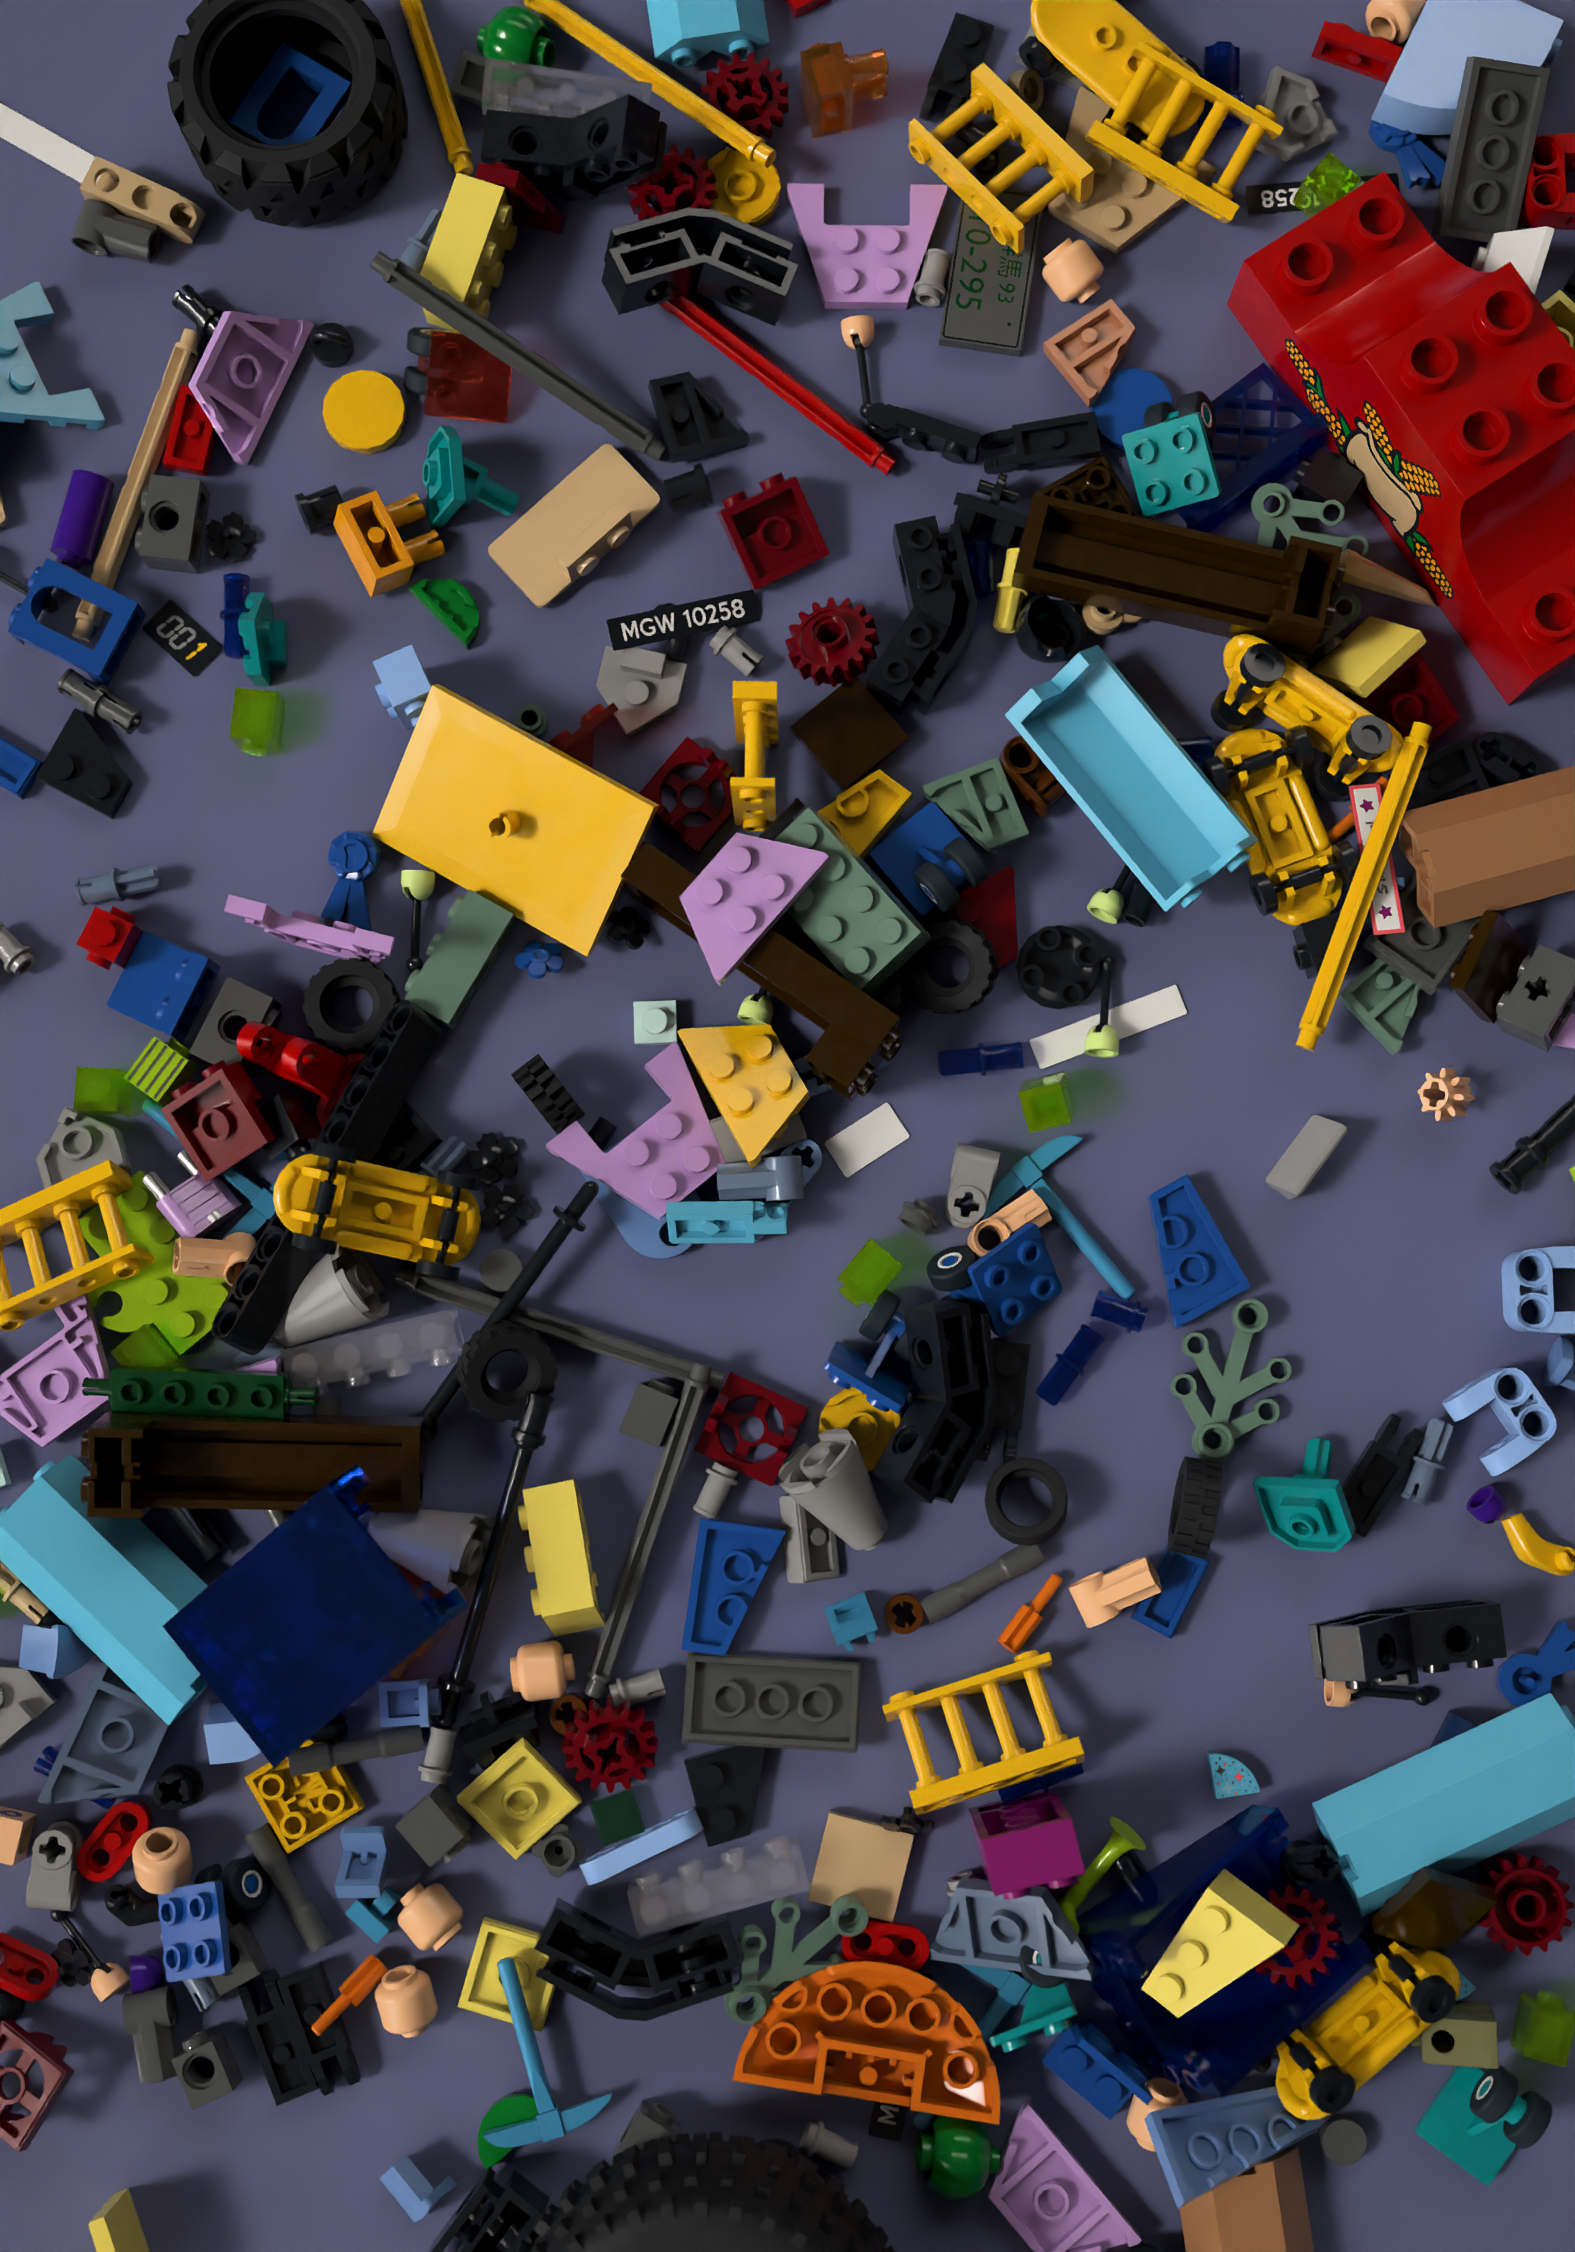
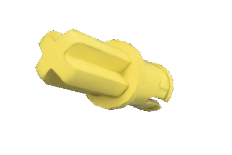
M1010 548L1006 551L1002 580L995 588L999 595L992 625L1000 633L1012 634L1015 632L1016 620L1021 611L1022 601L1024 598H1027L1029 593L1027 590L1011 587L1020 548Z

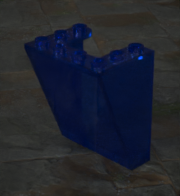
M357 1464L325 1485L163 1625V1628L274 1768L358 1701L470 1605L457 1588H454L441 1599L430 1597L427 1593L434 1586L429 1580L414 1590L359 1521L371 1508L366 1502L357 1507L356 1495L371 1481Z
M1251 1805L1076 1918L1079 1924L1078 1937L1097 1968L1092 1986L1102 2000L1111 2004L1118 2015L1115 2021L1119 2029L1127 2038L1135 2041L1142 2052L1139 2055L1141 2063L1154 2077L1160 2076L1171 2080L1176 2085L1183 2084L1192 2087L1199 2093L1206 2092L1223 2098L1373 1958L1372 1953L1362 1938L1357 1937L1350 1944H1346L1343 1939V1942L1332 1945V1949L1341 1956L1340 1960L1328 1959L1326 1962L1331 1971L1330 1976L1328 1977L1320 1971L1314 1974L1316 1986L1313 1987L1301 1978L1298 1990H1293L1289 1987L1286 1977L1280 1987L1270 1982L1271 1972L1262 1976L1255 1970V1966L1179 2018L1141 1989L1208 1886L1223 1868L1268 1902H1270L1268 1893L1270 1889L1275 1890L1281 1897H1284L1286 1886H1292L1296 1890L1298 1897H1300L1305 1888L1310 1890L1308 1886L1290 1884L1281 1873L1279 1865L1280 1853L1290 1844L1287 1837L1281 1834L1290 1825L1278 1807ZM1290 1908L1295 1917L1299 1919L1305 1916L1313 1917L1306 1910ZM1339 1920V1923L1335 1927L1331 1928V1931L1337 1932L1341 1936H1343L1341 1931L1337 1930L1340 1926H1342V1923ZM1295 1931L1287 1943L1291 1947L1296 1944L1295 1936L1299 1934L1297 1931ZM1320 1940L1317 1941L1315 1944L1314 1950L1312 1952V1957L1318 1950ZM1289 1957L1272 1958L1280 1966L1294 1967Z

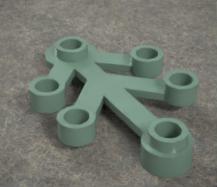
M1278 483L1263 485L1255 492L1252 498V513L1260 522L1257 545L1272 548L1278 527L1287 543L1292 535L1342 547V553L1348 549V544L1352 540L1358 539L1364 543V551L1360 555L1365 557L1369 551V543L1362 535L1354 534L1346 538L1301 531L1292 516L1317 518L1327 526H1336L1342 522L1345 516V509L1337 500H1327L1324 503L1293 499L1289 489ZM1276 496L1280 500V508L1273 513L1267 512L1264 506L1266 499ZM1329 505H1336L1340 509V516L1335 521H1328L1324 518V510ZM1340 587L1335 592L1332 604L1337 605L1343 599H1347L1352 603L1351 613L1347 616H1342L1348 624H1351L1360 616L1362 603L1355 593L1343 591Z
M1256 1299L1241 1300L1232 1309L1231 1321L1236 1329L1223 1374H1221L1208 1350L1209 1342L1205 1335L1199 1332H1192L1186 1334L1181 1341L1183 1353L1193 1358L1215 1398L1210 1416L1196 1394L1197 1383L1191 1375L1180 1373L1173 1376L1169 1382L1171 1394L1181 1399L1195 1425L1191 1436V1444L1194 1452L1203 1460L1213 1462L1225 1460L1233 1452L1236 1438L1262 1424H1273L1280 1416V1408L1274 1400L1259 1399L1253 1404L1251 1412L1228 1422L1232 1406L1235 1403L1272 1383L1287 1381L1292 1373L1291 1365L1286 1359L1274 1357L1266 1361L1263 1369L1240 1380L1253 1333L1261 1331L1268 1322V1311L1265 1305ZM1245 1308L1251 1309L1255 1314V1320L1250 1325L1243 1323L1241 1320V1312ZM1192 1337H1197L1202 1342V1349L1196 1354L1190 1352L1187 1346L1189 1339ZM1275 1362H1280L1285 1369L1284 1375L1279 1379L1274 1378L1270 1372V1368ZM1181 1378L1187 1379L1190 1383V1390L1185 1395H1181L1176 1390V1382ZM1264 1403L1269 1404L1273 1409V1414L1268 1420L1262 1419L1258 1412L1260 1406ZM1210 1432L1217 1433L1220 1438L1219 1445L1214 1449H1210L1205 1443V1438Z
M783 1895L778 1897L771 1907L776 1921L772 1964L759 1977V1956L765 1950L767 1941L759 1926L754 1924L744 1926L739 1931L737 1937L742 1950L739 1981L734 1983V1991L724 1996V2007L728 2016L740 2024L750 2025L756 2023L764 2016L766 2008L771 2004V2000L781 1992L773 1990L783 1981H796L801 1977H806L814 1972L825 1969L829 1965L849 1962L843 1953H834L826 1961L808 1960L838 1934L852 1937L860 1934L866 1928L868 1913L859 1898L852 1895L838 1897L831 1906L830 1916L792 1948L795 1924L800 1919L801 1911L792 1896ZM785 1907L793 1908L788 1915H779ZM853 1908L850 1914L841 1915L843 1911ZM753 1936L759 1937L756 1943L752 1945L745 1944L748 1938ZM752 1996L747 2002H739L744 1997Z

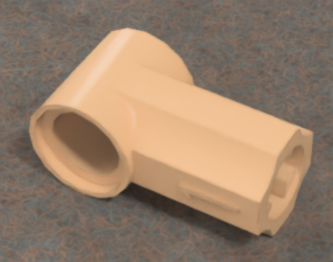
M1031 1189L987 1219L980 1221L970 1231L967 1238V1246L975 1253L976 1258L980 1259L989 1251L980 1246L978 1242L979 1231L984 1229L994 1231L999 1238L1000 1244L1029 1222L1038 1225L1040 1229L1053 1219L1041 1197Z
M245 1232L232 1233L223 1240L179 1237V1239L175 1240L173 1248V1274L225 1278L227 1284L233 1286L255 1248L257 1241L255 1237Z
M1147 1555L1105 1574L1103 1571L1088 1575L1068 1587L1087 1628L1102 1624L1122 1612L1121 1609L1154 1596L1163 1590L1159 1575Z

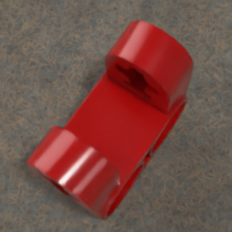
M1575 133L1543 134L1536 137L1519 215L1520 222L1530 228L1548 226L1557 230H1575V193H1566L1565 171H1575ZM1533 158L1542 161L1544 165L1538 164ZM1536 198L1542 199L1546 205L1539 203Z
M257 1021L245 1024L239 1031L236 1040L238 1053L245 1059L265 1069L266 1073L290 1085L327 1099L331 1098L349 1061L320 1044L282 1033L274 1027ZM258 1039L263 1041L260 1047L256 1045Z

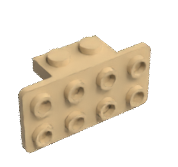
M603 444L488 547L489 556L536 607L545 608L579 577L590 573L607 552L612 548L620 546L629 537L631 531L659 507L660 496L611 444Z

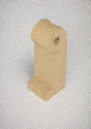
M95 156L79 188L85 200L91 199L105 203L115 209L119 215L158 225L161 232L185 244L193 242L205 218V212L198 205L180 196L179 193L98 156Z

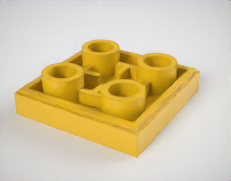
M305 1740L291 1749L330 1742H312L309 1740ZM287 1751L244 1777L287 1854L366 1806L343 1765L334 1766L329 1770L291 1777Z

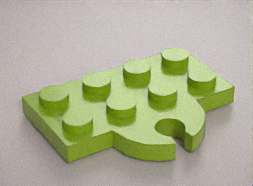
M140 1169L131 1177L133 1188L120 1193L116 1201L128 1243H134L152 1254L155 1262L141 1268V1271L131 1278L117 1279L88 1292V1296L94 1311L101 1306L106 1294L117 1292L123 1302L120 1312L114 1316L103 1317L99 1324L105 1328L122 1333L141 1332L156 1325L178 1354L185 1356L212 1333V1324L215 1316L232 1286L227 1284L225 1278L173 1274V1248L175 1240L181 1236L156 1207L158 1199L142 1181L147 1173ZM97 1204L79 1219L83 1237L96 1253L102 1257L111 1253L112 1249L100 1206Z

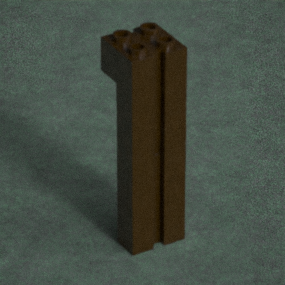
M1034 493L1011 587L1040 594L1046 593V595L1231 639L1240 634L1255 635L1266 640L1276 649L1308 656L1315 643L1322 644L1326 630L1331 628L1336 611V605L1332 604L1336 590L1340 589L1346 564L1339 563L1342 547L1291 535L1283 551Z
M645 842L620 875L634 899L698 943L680 901L682 893L697 876L648 842ZM772 928L736 968L740 973L825 1031L805 1059L814 1065L811 1074L851 1102L855 1100L858 1094L865 1097L878 1079V1075L875 1074L878 1066L883 1060L890 1062L903 1045L904 1041L900 1039L902 1029L899 1016Z
M109 1410L88 1428V1432H84L82 1435L81 1456L83 1459H88L90 1476H84L82 1479L81 1501L82 1503H87V1517L142 1518L152 1507L419 1513L423 1504L425 1417L289 1414L285 1419L111 1412Z

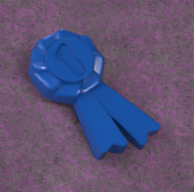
M1371 120L1369 127L1370 137L1378 148L1397 155L1408 189H1412L1415 185L1426 187L1429 179L1437 186L1441 184L1446 162L1418 139L1419 134L1410 133L1407 130L1402 131L1399 128Z
M348 830L331 841L328 863L339 879L321 913L322 918H332L333 921L344 922L349 905L348 924L371 931V921L365 881L378 871L381 850L370 834Z
M1559 1620L1536 1655L1514 1653L1498 1667L1497 1688L1510 1704L1520 1707L1550 1693L1553 1677L1575 1669V1645L1567 1649L1575 1641V1631L1569 1630L1567 1623Z

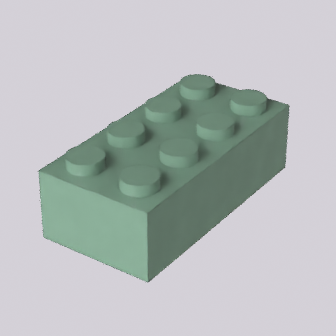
M808 807L774 840L825 852L829 856L830 862L786 912L845 979L865 994L871 996L932 938L821 813Z

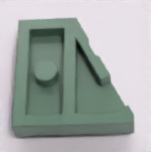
M998 757L922 786L924 796L931 802H934L943 813L988 852L1029 836Z
M1377 958L1338 994L1337 998L1393 1056L1402 1047V1040L1408 1023L1416 1009L1421 987L1417 984L1415 985L1410 979L1405 978L1384 961Z

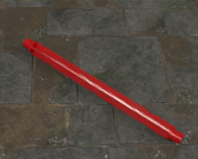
M688 296L658 303L671 314L681 319L684 324L749 374L759 379L762 384L827 434L841 442L844 447L863 460L870 468L876 467L886 476L893 471L898 461L886 452V447L880 445L856 425L846 420L838 411Z

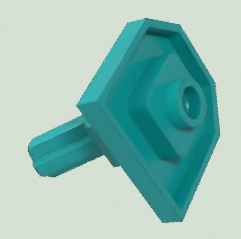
M441 425L429 440L427 456L423 464L422 479L426 486L429 529H442L462 505H471L474 500L506 516H511L519 503V495L486 478L489 469L462 456L461 438L453 426Z
M1314 1437L1307 1442L1302 1474L1295 1473L1293 1478L1256 1476L1252 1486L1270 1534L1295 1550L1338 1552L1352 1538L1356 1528L1340 1481L1328 1479L1333 1451L1332 1442L1319 1437Z

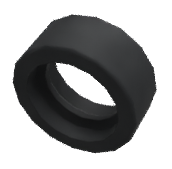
M1023 1457L1008 1461L993 1473L987 1484L985 1508L989 1523L999 1536L1013 1544L1032 1546L1046 1542L1059 1532L1066 1519L1068 1493L1064 1480L1054 1467L1039 1459ZM1022 1477L1035 1478L1044 1483L1049 1489L1053 1500L1052 1509L1047 1518L1041 1523L1029 1527L1019 1526L1011 1522L1005 1516L1001 1507V1495L1005 1487L1013 1480Z

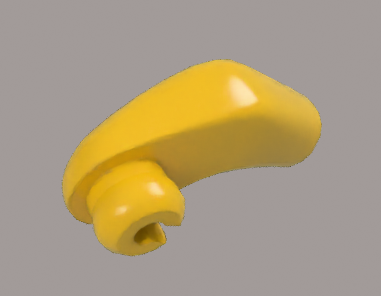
M1522 1512L1501 1520L1513 1551L1519 1560L1557 1576H1567L1575 1570V1549L1563 1547L1542 1539L1529 1524Z

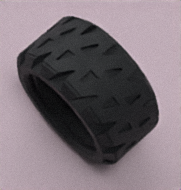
M203 0L188 16L186 24L190 32L188 35H178L176 37L168 67L173 76V81L167 83L172 113L180 127L181 133L203 177L211 182L217 195L240 212L250 209L254 218L258 221L288 226L295 218H299L303 226H312L336 220L341 209L348 206L350 213H352L377 194L380 180L382 179L387 182L401 159L403 140L407 138L408 108L404 88L389 40L385 36L380 21L363 0ZM284 42L306 56L320 58L335 64L352 78V87L343 111L322 133L297 144L267 145L242 136L229 126L228 121L230 119L232 103L242 84L252 73L267 64L280 44Z

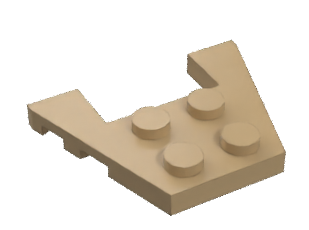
M1081 86L1077 93L1065 142L1094 169L1093 194L1080 204L1070 193H1062L1048 205L1047 213L1114 254H1118L1154 226L1161 216L1173 207L1177 208L1185 200L1084 140L1095 120L1103 123L1110 115L1112 108L1099 96ZM1186 149L1179 158V162H1182L1183 158L1185 157L1187 153ZM1201 160L1196 169L1198 172L1196 180L1204 185L1208 184L1214 177L1217 168Z

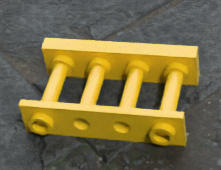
M1149 39L1147 44L1140 40L1131 54L1142 60L1112 117L1110 119L1106 118L1103 123L1095 120L1084 140L1223 224H1226L1232 220L1239 208L1238 204L1231 201L1234 196L1231 191L1261 138L1265 135L1273 140L1280 136L1284 127L1276 123L1278 116L1261 105H1256L1255 109L1249 107L1170 59L1171 51L1162 44ZM1158 70L1178 82L1148 138L1146 141L1141 140L1138 145L1125 137L1127 133L1125 126L1154 73ZM1193 91L1214 105L1182 162L1177 161L1175 166L1160 158L1163 153L1160 149ZM1229 113L1249 125V128L1217 184L1212 183L1209 188L1196 180L1198 176L1196 169Z
M983 62L971 72V99L930 132L915 118L908 123L910 142L908 147L918 163L922 165L926 163L990 226L993 236L1000 244H1008L1017 254H1020L1024 250V224L1062 193H1070L1081 204L1093 194L1094 169ZM979 113L989 114L998 123V126L957 159L942 145V143ZM1007 139L1010 141L1015 140L1025 150V153L983 186L969 170ZM1034 166H1042L1053 179L1011 213L996 197Z
M733 681L732 701L737 744H745V777H730L735 826H743L744 831L763 832L777 819L775 778H765V749H769L770 744H779L777 682Z
M106 1160L0 1209L1 1332L19 1329L25 1324V1321L117 1279L131 1278L137 1275L141 1268L155 1262L152 1254L134 1243L129 1244L116 1198L125 1190L133 1188L129 1172L114 1162ZM99 1203L112 1252L90 1262L78 1216L81 1214V1211ZM61 1221L73 1270L52 1279L40 1233L43 1231V1228ZM22 1238L35 1287L13 1297L2 1251L6 1245Z
M1038 1650L1027 1651L1014 1657L1015 1663L915 1695L913 1690L900 1692L889 1698V1704L882 1706L887 1723L900 1719L919 1781L916 1783L917 1789L909 1791L916 1816L1085 1762V1753L1079 1736L1069 1739L1067 1734H1062L1042 1676L1043 1672L1053 1670L1050 1652L1039 1654ZM1022 1679L1026 1681L1046 1739L1042 1742L1044 1748L1029 1753L1026 1752L1025 1748H1020L1000 1686ZM982 1692L984 1693L1004 1753L1000 1756L1001 1762L984 1766L982 1761L978 1762L958 1701ZM941 1705L961 1764V1768L958 1769L959 1775L942 1780L941 1775H936L917 1717V1713Z

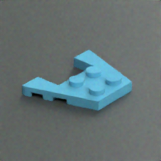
M39 281L32 282L0 300V421L24 423L25 419L48 421L50 426L66 427L67 423L86 424V429H102L105 418L90 388L55 395L48 394L17 330L18 328L51 323L54 312Z

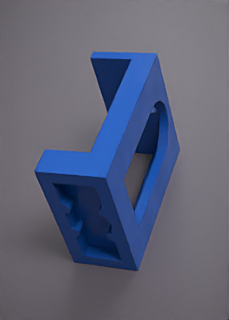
M282 42L228 122L236 132L258 143L277 146L297 144L317 136L331 125L339 111H343L348 101L352 84ZM286 78L317 98L289 137L282 140H273L265 137L260 132L258 120Z
M46 558L43 566L37 567L31 574L28 582V589L30 590L23 603H18L13 608L8 621L10 626L8 632L17 642L23 645L25 642L87 672L93 680L109 686L146 613L138 602L56 561ZM54 588L65 590L113 614L94 650L37 621L43 609L45 599L50 596Z

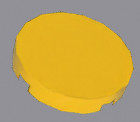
M732 148L722 150L708 161V169L713 170L717 181L713 185L716 186L718 191V198L710 200L714 210L755 228H758L772 217L779 205L781 192L779 175L773 163L770 167L766 168L757 161L751 162L740 151H732Z
M357 370L347 373L335 381L324 397L322 411L326 428L337 444L347 450L358 451L359 454H373L383 451L397 441L402 432L407 413L402 394L393 381L376 371Z
M854 1387L844 1389L833 1396L822 1410L818 1433L836 1428L847 1429L857 1442L867 1471H873L902 1420L901 1412L896 1413L891 1409L888 1412L881 1411L871 1405L866 1400L867 1395Z

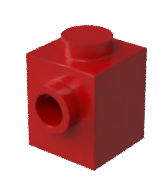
M95 906L76 945L88 951L86 960L106 970H109L112 964L124 969L144 931L133 925L136 918L133 915L112 906L109 913Z

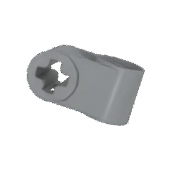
M958 1142L950 1172L951 1181L945 1203V1215L953 1226L969 1228L974 1226L983 1217L990 1189H992L1000 1152ZM964 1197L969 1198L970 1206L976 1208V1211H971L967 1217L961 1216V1208L954 1206L955 1203H960Z
M68 1820L57 1821L50 1825L34 1841L31 1872L26 1890V1905L28 1908L74 1911L81 1888V1873L78 1870L76 1858L84 1839L80 1827L74 1822ZM57 1837L58 1844L51 1843V1840ZM58 1845L65 1846V1850L58 1852Z

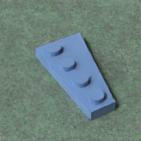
M1276 2086L1152 2111L1144 2119L1178 2209L1316 2132L1324 2124L1322 2119L1308 2121L1297 2118L1287 2111L1278 2097Z

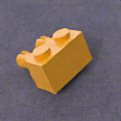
M375 490L338 505L333 526L371 598L408 584L415 565L445 554L442 540L435 541V539L439 538V535L434 529L406 542L402 541L397 531V528L426 518L423 504H416L420 501L416 493L384 506L379 494Z

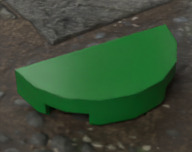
M425 578L410 586V592L469 649L478 635L480 626L478 605L469 590L456 580L450 578L448 580L441 578L428 580V578Z
M509 2093L495 2101L483 2116L477 2136L479 2157L486 2170L488 2167L492 2168L514 2147L506 2148L492 2145L483 2137L484 2131L536 2118L538 2110L533 2095Z

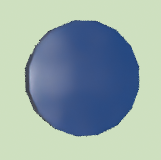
M1126 368L1115 371L1096 403L1090 407V412L1095 411L1098 434L1103 438V442L1111 448L1124 452L1122 436L1126 433L1145 428L1144 415L1150 405L1166 401L1171 404L1172 412L1174 410L1172 395L1165 382L1152 372L1139 368Z

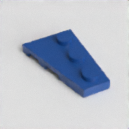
M1187 1174L1147 1196L1174 1329L1179 1328L1251 1287Z
M700 1518L681 1650L725 1656L786 1530Z

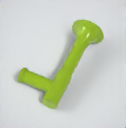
M1114 1816L1109 1819L1112 1825V1833L1103 1850L1086 1868L1085 1874H1081L1078 1878L1079 1883L1070 1885L1056 1901L1077 1935L1079 1933V1924L1075 1911L1087 1898V1894L1124 1853L1136 1848L1141 1851L1146 1850V1845L1141 1837L1129 1825Z

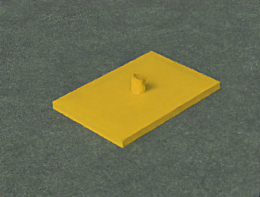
M435 684L430 689L371 836L463 888L478 893L513 913L520 920L587 957L593 953L624 882L620 875L639 851L659 805L444 686Z

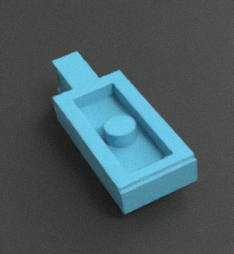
M769 1201L667 1202L666 1207L669 1242L671 1244L755 1243L756 1237L766 1234H787V1203Z

